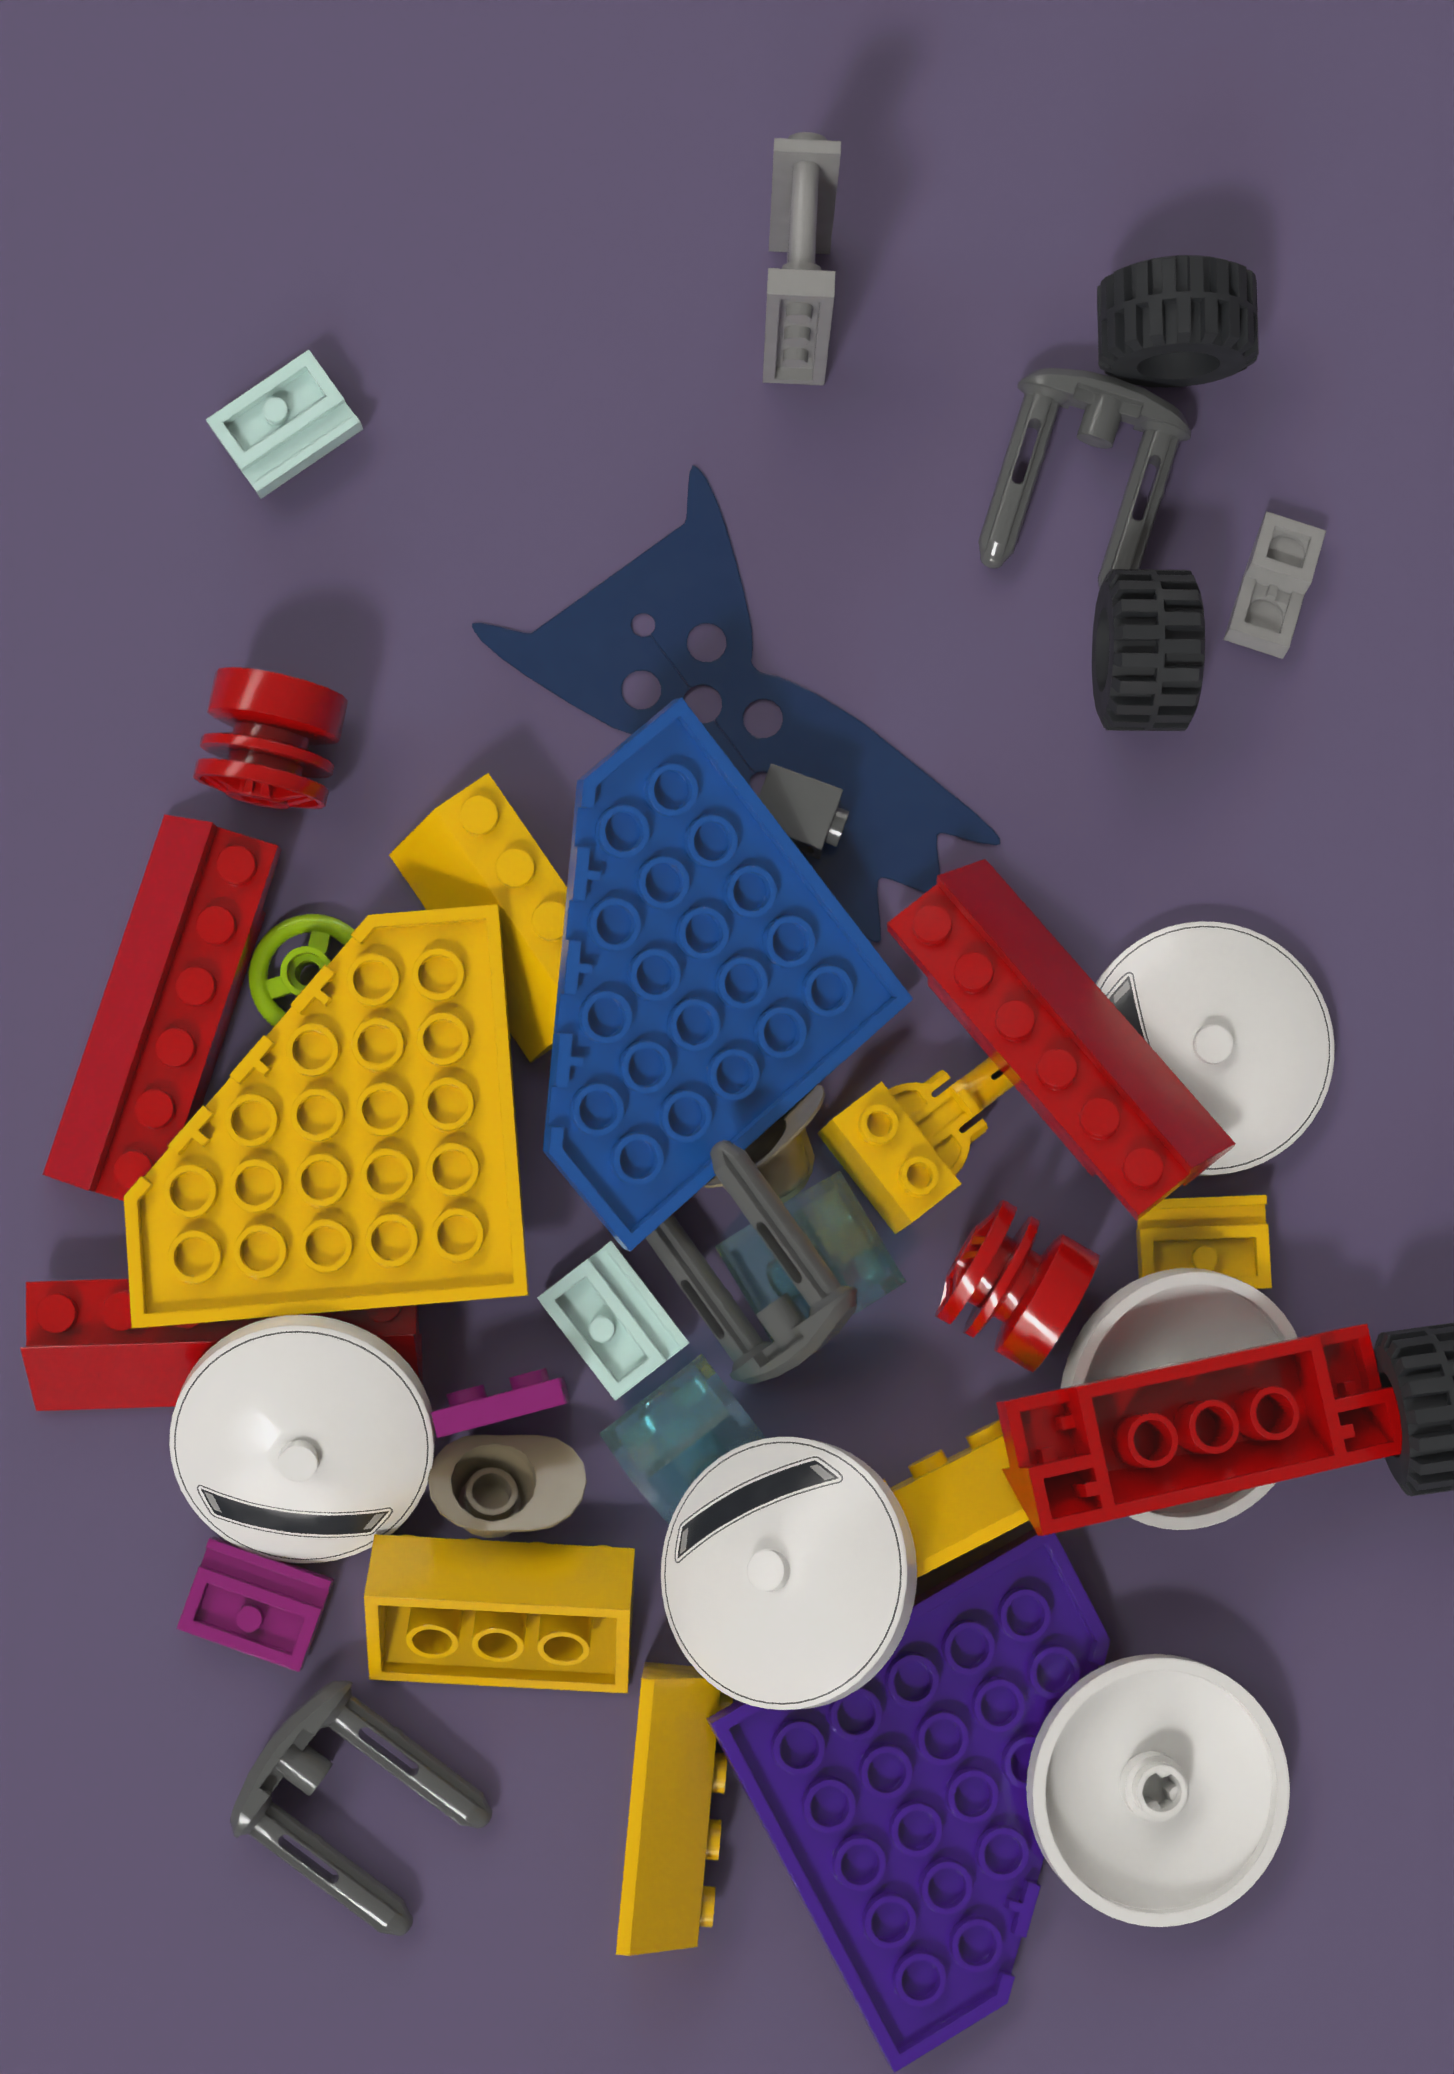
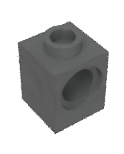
M771 764L759 798L799 851L820 859L825 843L837 847L850 812L839 807L843 789Z

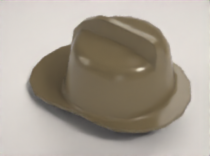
M820 1085L815 1086L745 1149L783 1204L794 1198L806 1186L813 1172L814 1153L805 1127L821 1108L825 1098L824 1088ZM714 1176L704 1185L706 1188L723 1186L717 1176Z
M540 1435L463 1436L447 1444L433 1460L432 1469H430L428 1476L430 1498L440 1514L456 1526L464 1528L473 1535L484 1538L504 1537L512 1532L536 1531L557 1525L570 1517L582 1502L587 1484L584 1463L574 1449L557 1438Z

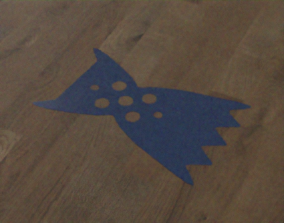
M692 465L689 474L685 523L532 633H522L494 625L472 623V628L479 639L501 659L525 676L599 721L631 735L673 699L684 698L690 688L697 685L713 687L722 699V708L720 714L713 721L702 724L749 785L750 779L755 773H768L770 765L774 764L843 789L839 807L850 812L837 847L825 843L820 859L803 854V856L862 933L871 941L880 942L881 940L877 891L878 880L881 878L890 879L924 893L937 884V875H940L937 835L944 833L976 843L1000 845L998 835L977 814L863 722L798 684L779 676L759 672L753 666L751 661L753 651L752 627L729 535L712 489L706 477L694 465ZM648 614L654 619L655 629L651 635L640 637L633 632L631 623L636 615ZM700 624L715 625L723 631L726 637L724 653L712 662H702L695 659L687 648L689 633ZM635 671L652 673L661 685V694L658 701L647 709L631 707L622 696V684L625 678ZM759 699H767L774 702L782 712L783 722L781 728L776 734L768 738L753 736L747 731L743 721L745 709L750 703Z

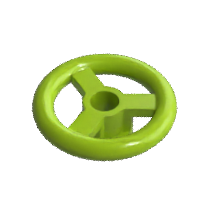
M303 914L282 921L264 935L257 945L250 962L249 988L256 1008L270 1025L274 1027L286 1014L274 1000L289 994L298 996L306 987L300 981L302 969L312 964L318 965L320 970L324 965L327 966L331 962L327 957L331 937L345 946L352 938L351 934L354 932L351 926L331 916ZM311 933L308 946L295 948L285 956L281 964L280 976L268 979L269 964L277 949L294 936Z

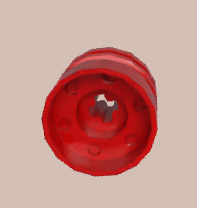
M241 667L219 668L215 672L207 713L214 719L233 727V732L206 733L201 737L200 747L206 752L222 759H198L195 764L193 778L199 783L226 793L227 796L249 804L275 809H288L289 807L322 809L326 806L329 790L324 785L308 778H329L333 775L334 765L328 759L309 751L308 748L309 745H331L340 741L348 700L342 694L328 687L281 673Z
M1001 1200L992 1213L973 1228L954 1259L944 1280L945 1286L942 1300L937 1308L935 1317L947 1324H952L965 1304L969 1302L974 1307L965 1324L963 1333L974 1338L992 1317L1000 1320L1002 1324L996 1338L994 1351L1034 1373L1058 1341L1081 1302L1098 1266L1100 1255L1064 1234L1054 1239L1042 1255L1032 1250V1247L1037 1237L1040 1220L1030 1216L1020 1227L1014 1238L1007 1236L1006 1234L1015 1217L1017 1207L1005 1200Z

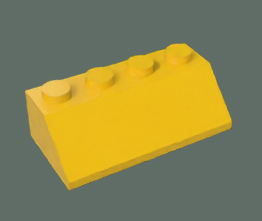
M487 773L436 807L389 856L426 910L499 905L509 1032L530 1063L551 1050L553 1045L567 887L490 774Z
M1000 1420L985 1425L967 1435L965 1438L970 1447L949 1458L940 1449L910 1464L908 1468L912 1477L890 1487L904 1511L912 1533L916 1551L917 1578L1029 1521L1002 1471L1003 1468L1010 1466Z
M374 1534L364 1592L369 1680L628 1693L635 1548H619L607 1545L582 1546L547 1544L544 1542L489 1541L477 1538L451 1539L418 1537L414 1535Z
M654 1662L644 1663L639 1698L616 1955L632 1956L698 1947L699 1927L712 1928L716 1887L703 1886L705 1860L718 1861L722 1820L709 1819L711 1793L724 1794L727 1757L725 1753L715 1752L716 1736L706 1718L731 1705L733 1698L710 1684L693 1666Z

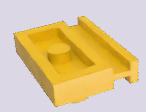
M1267 1195L1163 1199L1137 1220L1136 1238L1139 1279L1163 1270L1198 1268L1228 1275L1251 1285L1255 1289L1272 1288L1268 1224H1266L1265 1209Z

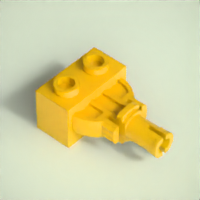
M990 1057L937 1097H933L932 1092L951 1078L944 1070L938 1071L924 1083H903L887 1089L881 1081L835 1116L817 1133L894 1234L913 1223L961 1185L956 1176L967 1160L970 1144L983 1135L988 1126L982 1118L964 1133L959 1131L960 1127L1014 1086L1004 1074L996 1080L991 1078V1075L998 1071L999 1068Z

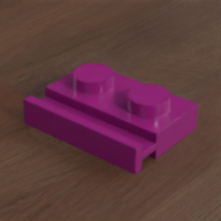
M547 1368L509 1377L512 1388L510 1391L487 1396L483 1384L446 1394L449 1407L431 1412L437 1438L566 1404L570 1401L564 1376L549 1380Z
M214 1536L210 1537L205 1547L207 1549L202 1563L196 1572L176 1629L300 1672L306 1662L325 1608L324 1605L335 1579L288 1562L277 1561L243 1550L229 1541Z

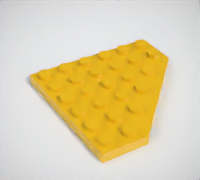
M498 904L367 915L351 934L352 938L327 966L324 965L290 1004L292 1007L267 1036L263 1035L229 1074L230 1078L206 1106L203 1105L168 1145V1150L144 1177L141 1176L124 1195L132 1328L530 1296L501 914Z

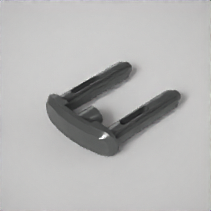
M1044 368L1033 371L1021 379L1017 385L1018 389L1024 393V397L978 540L980 560L988 568H999L1014 553L1037 477L1045 459V452L1059 407L1068 409L1069 406L1085 410L1077 438L1090 446L1103 449L1112 448L1120 421L1134 425V430L1143 432L1098 575L1100 590L1109 570L1140 569L1158 509L1165 494V487L1179 442L1189 440L1191 438V430L1185 416L1174 405L1144 388L1116 377L1085 370ZM1034 428L1038 434L1023 482L1016 484L1012 481V474L1026 430ZM1148 464H1152L1156 467L1155 477L1141 521H1136L1132 517V512Z
M722 1140L717 1142L710 1152L714 1173L811 1307L809 1317L806 1319L789 1293H785L756 1314L774 1340V1342L763 1341L739 1308L731 1293L722 1284L673 1214L649 1234L646 1240L734 1362L732 1372L729 1374L730 1377L743 1383L756 1384L778 1377L800 1365L834 1338L857 1309L858 1289L855 1285L851 1287L840 1284L812 1245L808 1236L799 1227L746 1151L728 1140Z
M332 1681L299 1706L270 1738L249 1771L234 1804L230 1817L232 1831L236 1838L249 1834L378 1932L402 1936L411 1929L413 1924V1917L404 1900L327 1843L319 1834L311 1831L272 1801L271 1793L284 1777L308 1796L314 1792L333 1763L308 1745V1743L320 1728L329 1727L457 1824L477 1829L483 1828L492 1818V1809L483 1792L406 1736L401 1729L390 1724L354 1697L351 1690V1685L353 1684L351 1681ZM367 1727L415 1762L418 1768L409 1767L365 1734L362 1728ZM283 1835H288L289 1837H291L293 1840H295L297 1843H299L301 1846H303L305 1849H307L309 1852H311L313 1855H315L317 1858H319L321 1861H323L325 1864H327L329 1867L335 1870L338 1873V1875H333L330 1872H328L326 1869H324L322 1866H320L318 1863H316L314 1860H312L310 1857H308L306 1854H304L302 1851H300L298 1848H296L294 1845H292L290 1842L284 1839Z

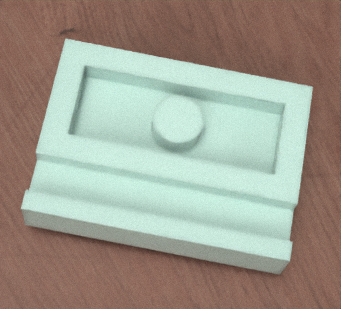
M307 350L206 419L214 434L252 485L260 499L363 430L360 420L349 408L343 396L310 350Z
M612 1241L537 1297L615 1401L690 1343Z

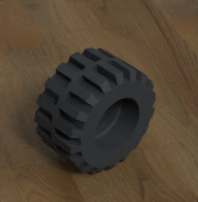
M1165 256L1140 261L1114 271L1113 274L1106 276L1101 281V285L1097 287L1098 365L1108 376L1116 377L1128 383L1149 387L1194 386L1232 376L1247 369V366L1254 364L1257 360V355H1259L1257 280L1253 271L1246 269L1244 265L1210 256Z
M1111 569L1106 575L1098 593L1092 636L1093 696L1100 721L1106 730L1185 731L1198 707L1205 661L1204 608L1201 592L1195 577L1190 570Z
M1454 1322L1380 1333L1374 1346L1382 1388L1393 1387L1402 1428L1401 1454L1385 1457L1389 1470L1403 1492L1411 1497L1454 1491Z

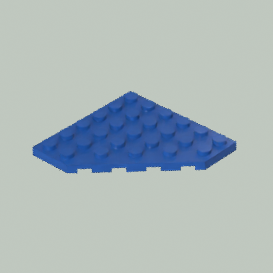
M682 697L673 699L577 780L543 1152L620 1246L627 1251H632L716 1176L710 1152L717 1142L728 1140L745 1150L913 1000L909 992Z

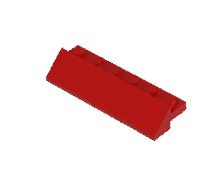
M164 814L42 1175L87 1191L124 1201V1195L141 1176L144 1177L168 1150L170 1142L202 1107L266 915L262 908L282 851L278 845L217 827L213 822Z
M986 859L937 875V884L887 922V931L927 976L930 989L1092 1177L1097 1174L1136 1221L1182 1184L1186 1186L1235 1146L1236 1143Z
M129 1278L26 1282V1347H20L35 1409L36 1411L175 1407L188 1374L198 1360L212 1346L235 1330L267 1318L132 1328ZM418 1305L303 1314L338 1319L369 1331L395 1349L407 1361L423 1385L422 1334H419Z
M1367 1323L996 1402L1010 1466L1003 1468L1002 1471L1038 1536H1045L1401 1454L1402 1428L1393 1387L1382 1388Z

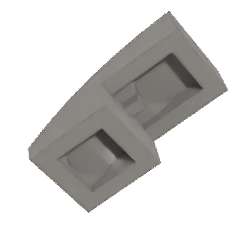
M1266 511L1255 539L1223 640L1281 659L1284 658L1290 648L1304 595L1312 583L1326 530Z

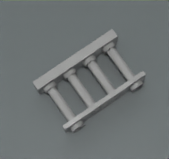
M800 132L790 135L788 139L774 138L769 251L787 252V263L781 269L768 268L763 383L824 385L836 271L821 270V267L815 264V254H830L841 141H830L817 133Z

